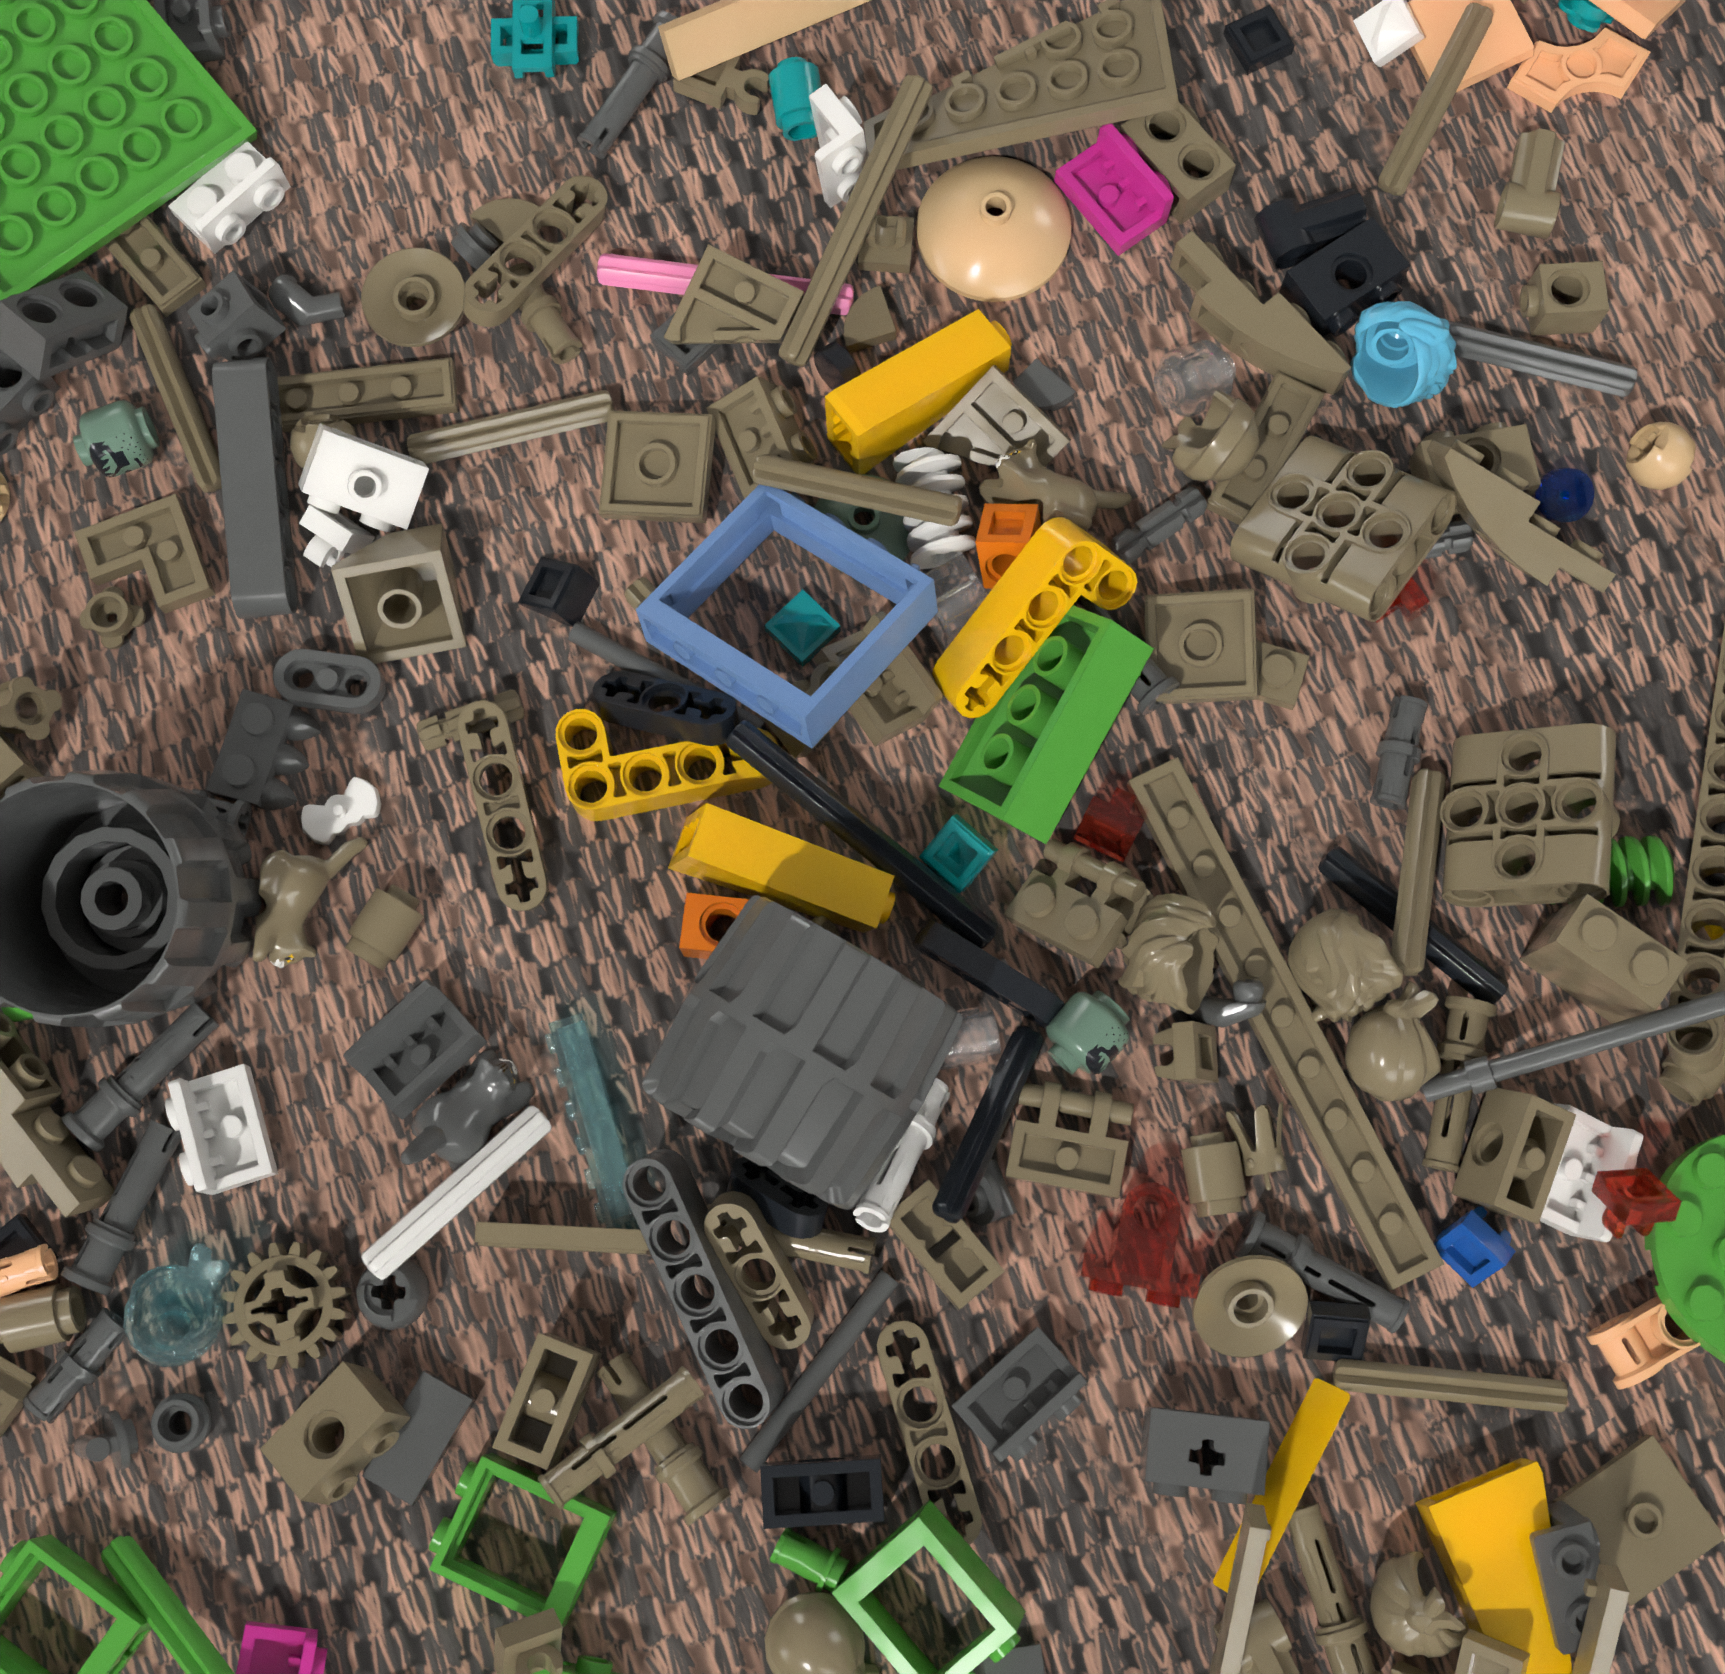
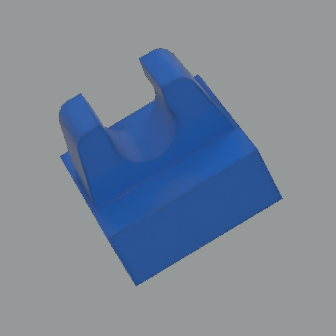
M1480 1206L1469 1211L1451 1224L1433 1241L1440 1257L1472 1288L1506 1266L1516 1252L1509 1245L1511 1242L1510 1232L1504 1229L1497 1234L1483 1220L1488 1212Z

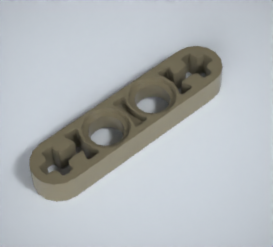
M580 175L568 179L469 277L464 287L462 307L466 317L471 322L483 327L499 326L505 322L601 224L605 216L608 199L605 187L598 180L590 176ZM587 199L592 202V205L589 203L582 204L575 211L574 218L571 216L574 201L581 203ZM545 226H554L561 229L566 238L557 243L548 242L541 238L538 230ZM513 258H522L533 265L534 271L527 275H517L506 267V262ZM498 281L501 287L498 290L497 302L495 303L492 300H488L484 304L478 302V295L484 299L488 298L496 290Z
M487 700L474 701L460 712L457 720V729L496 890L500 900L508 908L520 912L532 911L546 900L549 892V881L510 722L505 712L495 703ZM485 712L490 720L498 719L499 726L490 730L493 747L498 749L505 745L507 754H489L475 762L474 752H485L482 738L477 733L469 732V726L477 723L476 714ZM494 764L508 767L512 774L510 788L501 795L488 794L483 789L481 783L483 772ZM514 817L523 823L525 838L519 846L513 849H505L497 844L494 831L496 825L501 820ZM531 851L533 861L521 862L525 876L529 879H537L538 888L530 891L531 900L522 902L519 895H510L508 892V886L516 883L514 866L510 864L502 869L500 858H518Z
M906 1320L895 1321L886 1326L880 1333L877 1342V1353L922 1504L924 1505L929 1501L928 1490L947 1489L959 1480H963L965 1491L953 1492L960 1512L970 1510L972 1514V1520L964 1524L965 1534L962 1535L963 1539L970 1545L980 1534L982 1527L981 1511L928 1339L924 1331L915 1323ZM903 1329L907 1338L917 1337L920 1348L912 1351L915 1369L917 1370L922 1365L927 1364L930 1377L911 1378L899 1387H896L892 1375L895 1373L904 1374V1370L898 1356L888 1357L886 1346L894 1342L893 1332ZM922 1386L934 1393L937 1399V1408L931 1418L918 1422L906 1415L903 1409V1400L909 1390ZM931 1445H944L954 1455L955 1464L953 1470L943 1479L930 1478L921 1468L920 1459L922 1453ZM940 1496L933 1504L946 1517V1508L943 1498Z

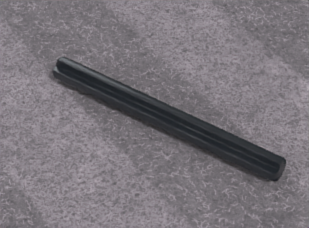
M743 720L739 722L729 734L726 744L731 750L876 868L894 875L893 881L961 937L981 949L992 941L999 929L997 923L749 721Z

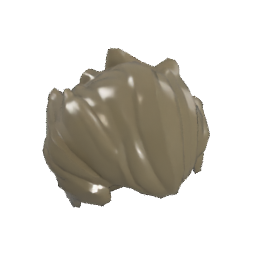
M1170 893L1156 895L1140 908L1133 932L1129 936L1128 945L1121 950L1125 955L1123 961L1127 967L1122 977L1118 979L1119 985L1122 988H1127L1132 995L1138 994L1142 1000L1144 999L1147 1002L1165 1003L1176 1010H1182L1186 1014H1193L1198 1010L1214 979L1215 955L1213 952L1220 939L1215 932L1209 930V928H1215L1217 922L1209 906L1194 897Z
M1330 908L1312 917L1299 928L1289 947L1288 967L1299 988L1311 998V1004L1316 1005L1315 1010L1311 1014L1315 1022L1323 1021L1326 1018H1329L1332 1022H1338L1341 1018L1347 1022H1352V1018L1359 1014V1012L1363 1010L1366 1013L1369 1012L1375 1002L1381 1001L1386 997V994L1400 988L1403 982V970L1396 964L1384 940L1361 926L1358 915L1343 909Z

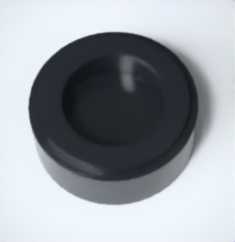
M831 342L814 354L817 371L832 390L861 375L854 358L840 344Z

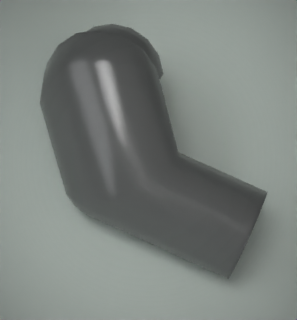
M290 275L276 277L269 288V298L274 308L297 325L306 326L347 317L344 300L340 291L313 297L297 284V279Z
M1255 979L1237 980L1233 984L1234 998L1222 999L1205 994L1198 1010L1189 1015L1196 1021L1221 1028L1256 1017L1264 1010L1267 1002L1265 999H1262L1264 986L1261 981Z

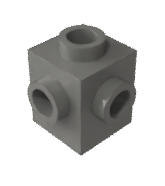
M234 270L187 311L199 331L194 335L197 343L215 360H218L221 356L228 361L254 358L287 329L267 296Z

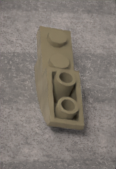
M1192 230L1176 242L1170 267L1195 292L1189 316L1210 336L1232 353L1275 376L1278 370L1321 392L1332 395L1342 388L1351 369L1344 352L1336 343L1330 340L1326 341L1311 326L1307 313L1299 305L1289 303L1280 292L1265 304H1262L1255 288L1247 280L1238 279L1224 264V259L1218 249L1209 242H1203Z
M1455 439L1451 447L1432 440L1427 448V452L1435 473L1444 488L1456 493L1457 511L1483 542L1511 565L1548 586L1558 569H1561L1602 593L1605 592L1616 574L1599 564L1604 554L1576 538L1571 546L1555 538L1561 528L1534 513L1540 501L1524 492L1529 484L1528 481L1502 466L1499 467L1496 474L1479 465L1484 455Z
M0 1011V1164L17 1188L39 1183L65 1218L102 1207L111 1198L115 1190L103 1176L100 1166L88 1157L71 1135L61 1117L50 1108V1105L63 1091L51 1077L47 1065L34 1055L16 1032V1026L13 1021Z

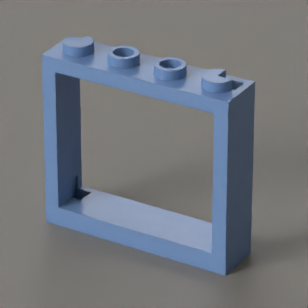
M759 484L636 608V612L645 640L802 743L813 748L937 614L938 609L934 579L922 573L919 565L915 563L907 564L890 554L879 541L873 538L865 539L851 531L835 515L831 513L823 514L806 504L796 492L789 494L782 489ZM773 531H776L897 604L812 696H809L688 619Z

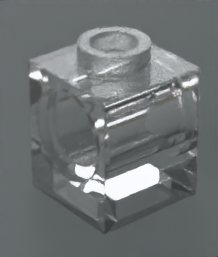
M964 554L925 573L934 579L938 609L937 614L930 622L946 649L988 595Z

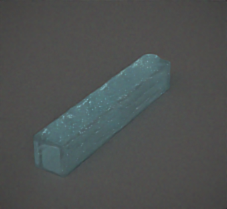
M582 1013L550 1022L548 1025L551 1033L545 1034L550 1053H557L560 1066L555 1068V1073L560 1088H567L570 1100L564 1101L565 1109L570 1122L576 1120L579 1134L574 1135V1140L579 1155L585 1154L589 1168L584 1169L587 1185L590 1190L596 1189L599 1202L594 1204V1210L599 1224L605 1223L606 1228H618L637 1222L625 1197L622 1185L624 1173L629 1167V1163L587 1019Z

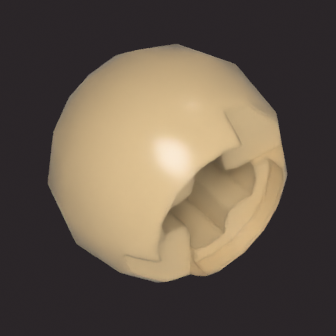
M1659 421L1642 427L1631 438L1629 443L1632 445L1627 453L1626 468L1631 477L1640 486L1664 490L1677 486L1691 473L1692 468L1690 466L1695 457L1696 446L1690 434L1682 426L1671 422Z

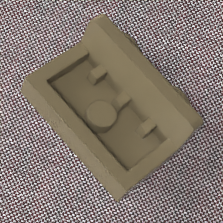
M880 611L872 615L862 630L822 648L814 659L816 664L820 665L824 662L837 661L841 665L885 618V612ZM907 645L854 702L849 711L876 747L924 722L942 700L943 695L937 687L932 674L922 666Z

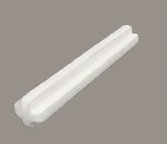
M533 1105L526 1107L475 1155L464 1162L362 1253L361 1258L369 1271L380 1280L387 1279L551 1131L552 1126L545 1114Z

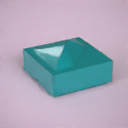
M803 589L764 625L765 631L802 667L841 632V625Z
M955 814L951 816L936 837L920 854L919 858L957 892L962 893L992 859L998 849L961 816Z

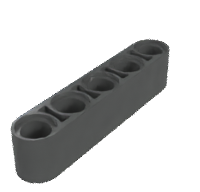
M270 357L215 362L212 368V382L233 608L239 619L295 614L297 610L296 578L276 370Z
M655 1150L636 1160L627 1168L622 1184L625 1197L722 1415L727 1422L737 1428H755L768 1418L783 1399L785 1391L783 1377L767 1341L762 1337L705 1235L704 1221L708 1208L687 1162L682 1155L674 1150ZM649 1166L656 1167L665 1176V1192L657 1191L650 1185L647 1177ZM672 1220L681 1222L689 1230V1245L680 1244L675 1240L671 1232ZM696 1274L710 1280L715 1292L713 1299L699 1294L694 1283ZM719 1329L728 1330L734 1334L739 1345L738 1352L728 1351L722 1346L718 1338ZM742 1384H750L756 1387L762 1395L763 1405L758 1406L748 1402L743 1395Z

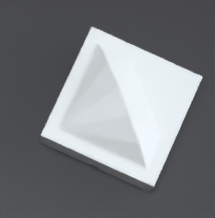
M1382 0L1353 20L1373 62L1378 67L1384 66L1425 38L1407 0Z

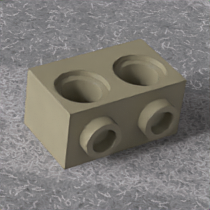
M1179 102L1180 109L1127 120L1120 126L1119 133L1127 134L1136 144L1139 156L1152 171L1160 172L1167 179L1174 196L1170 213L1182 225L1229 190L1236 164L1233 162V157L1225 144L1219 140L1214 141L1201 127L1195 111L1189 105ZM1164 134L1170 137L1171 140H1160L1153 135ZM1198 171L1205 177L1195 178L1186 172Z
M927 1180L896 1207L889 1227L954 1307L960 1310L1005 1271L962 1219L958 1223H949L944 1218L934 1214L932 1204L938 1190L930 1180Z

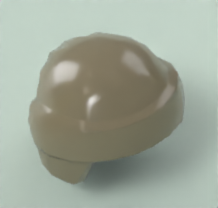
M1216 390L1212 394L1213 398L1210 408L1201 426L1196 425L1191 417L1187 415L1177 427L1178 435L1171 436L1161 446L1167 450H1175L1172 456L1174 466L1183 471L1192 480L1223 482L1237 477L1246 470L1254 459L1259 446L1255 413L1248 403L1240 398H1233L1221 390Z
M1409 981L1405 985L1399 999L1387 1000L1385 1005L1375 1007L1367 1012L1352 1026L1346 1047L1345 1064L1349 1076L1361 1090L1368 1092L1380 1101H1402L1411 1098L1419 1091L1422 1085L1440 1072L1441 1063L1438 1051L1427 1030L1419 1021L1439 1001L1435 993L1426 990L1419 992V987Z
M1412 1551L1398 1558L1392 1557L1384 1561L1378 1568L1369 1601L1373 1624L1380 1637L1394 1651L1409 1657L1413 1655H1424L1428 1658L1443 1657L1453 1649L1461 1646L1463 1636L1468 1632V1624L1464 1617L1456 1618L1451 1613L1445 1611V1602L1435 1586L1426 1596L1419 1584L1418 1562L1425 1556L1420 1551Z
M825 1592L799 1593L782 1603L770 1618L764 1641L766 1661L773 1674H879L877 1665L864 1663L865 1642L863 1630L833 1594Z

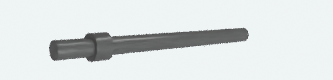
M1725 990L1488 1060L1487 1056L1484 1055L1464 1061V1068L1434 1076L1422 1085L1427 1102H1432L1469 1090H1473L1474 1095L1497 1089L1496 1082L1724 1016Z

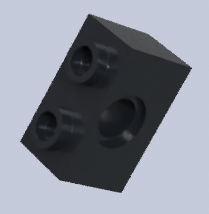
M1371 217L1287 270L1279 292L1289 303L1299 305L1307 313L1311 326L1322 337L1330 332L1334 337H1337L1356 324L1360 317L1359 314L1363 310L1377 303L1394 301L1403 290L1401 284L1410 264L1377 221ZM1337 280H1348L1355 285L1356 289L1344 288Z
M881 1454L764 1462L760 1466L763 1529L884 1521Z

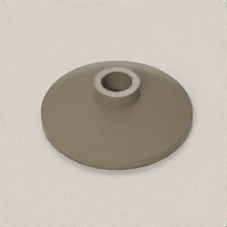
M425 248L398 250L381 259L367 275L361 293L363 313L375 333L392 344L403 347H421L433 344L446 337L460 322L464 314L462 307L465 282L456 265L446 256L436 251ZM422 299L427 302L421 309L409 310L411 303L415 300Z
M1264 1255L1243 1256L1220 1265L1203 1280L1193 1300V1322L1201 1339L1213 1350L1231 1357H1255L1279 1348L1295 1335L1307 1313L1308 1295L1301 1277L1286 1262Z

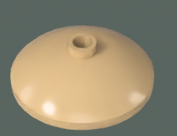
M989 156L974 158L957 164L934 181L920 204L916 234L922 259L939 282L955 293L970 299L984 302H1003L1029 295L1050 281L1066 258L1072 226L1065 198L1047 175L1020 160ZM990 208H1000L1004 213L999 216H993L987 210Z

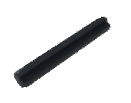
M1335 846L1320 862L1318 866L1319 871L1394 931L1398 892L1342 847ZM1431 919L1429 920L1425 958L1477 1000L1496 1004L1509 987L1507 980Z
M1019 1026L1011 1034L932 1204L934 1214L944 1218L949 1223H958L960 1219L965 1217L1042 1047L1043 1039L1041 1034L1032 1031L1028 1026Z

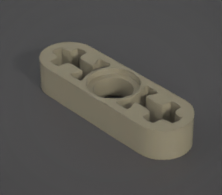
M731 1191L719 1195L712 1202L704 1221V1231L708 1241L765 1341L779 1349L799 1347L807 1340L813 1324L815 1312L811 1300L757 1203L750 1196L741 1192ZM725 1212H728L732 1219L740 1217L744 1219L740 1235L732 1224L726 1226L721 1224ZM741 1239H743L746 1245L743 1246L740 1251L736 1252L741 1242ZM756 1258L766 1260L773 1266L776 1276L768 1282H756L746 1274L744 1264ZM782 1290L779 1301L777 1303L774 1296H776ZM779 1305L787 1317L798 1316L795 1327L791 1328L787 1321L776 1322Z

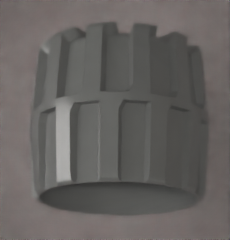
M112 770L72 771L67 773L66 776L31 777L7 787L5 797L0 800V1007L24 1010L31 1013L34 1021L40 1024L98 1028L136 1024L163 1015L166 1012L200 1002L217 991L219 988L211 978L222 965L235 968L245 960L254 940L242 933L244 918L257 916L262 905V896L259 894L260 880L245 878L242 865L252 859L250 845L236 824L218 820L219 811L209 799L169 782L134 773ZM123 888L126 889L128 894V904L125 909H123L121 903Z
M755 895L745 904L689 987L643 1076L642 1085L644 1091L665 1108L684 1117L685 1121L707 1135L733 1145L735 1152L759 1166H767L785 1181L807 1193L814 1194L823 1201L838 1208L849 1210L858 1204L923 1105L961 1027L963 1017L948 1003L855 945L798 913L766 897Z

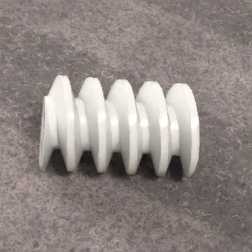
M922 447L901 452L894 458L892 463L895 470L899 472L896 477L897 483L952 494V492L963 488L965 485V479L962 475L948 474L961 466V458L954 454H944L943 451L936 448ZM952 494L962 498V510L969 505L967 496ZM961 514L956 525L945 526L904 516L903 525L910 532L906 540L907 546L910 551L914 552L910 563L919 565L920 569H934L949 565L962 557L963 552L974 548L976 545L974 536L959 535V532L972 526V518Z

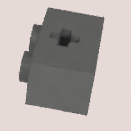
M1145 1406L1139 1478L1147 1482H1153L1152 1493L1188 1497L1189 1487L1212 1489L1211 1500L1245 1505L1248 1494L1265 1496L1270 1422L1261 1419ZM1206 1439L1207 1448L1217 1452L1216 1462H1207L1204 1466V1472H1200L1199 1464L1189 1460L1190 1449H1201L1202 1440Z

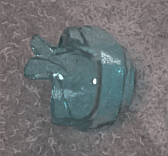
M198 1243L191 1250L188 1267L178 1264L159 1266L137 1278L131 1287L130 1297L125 1305L123 1325L133 1350L151 1364L161 1367L186 1365L203 1356L216 1342L223 1326L224 1303L221 1298L222 1284L220 1280L229 1272V1263L225 1259L212 1261V1250L205 1244Z

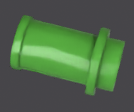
M791 1527L785 1528L770 1558V1562L777 1563L816 1584V1592H822L825 1589L831 1593L843 1578L850 1560L840 1556L842 1549L836 1547L834 1551H831L793 1531Z

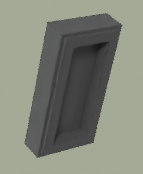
M428 1370L423 1371L402 1406L411 1416V1419L398 1431L399 1438L394 1446L385 1454L373 1458L362 1476L411 1506L417 1504L476 1399Z

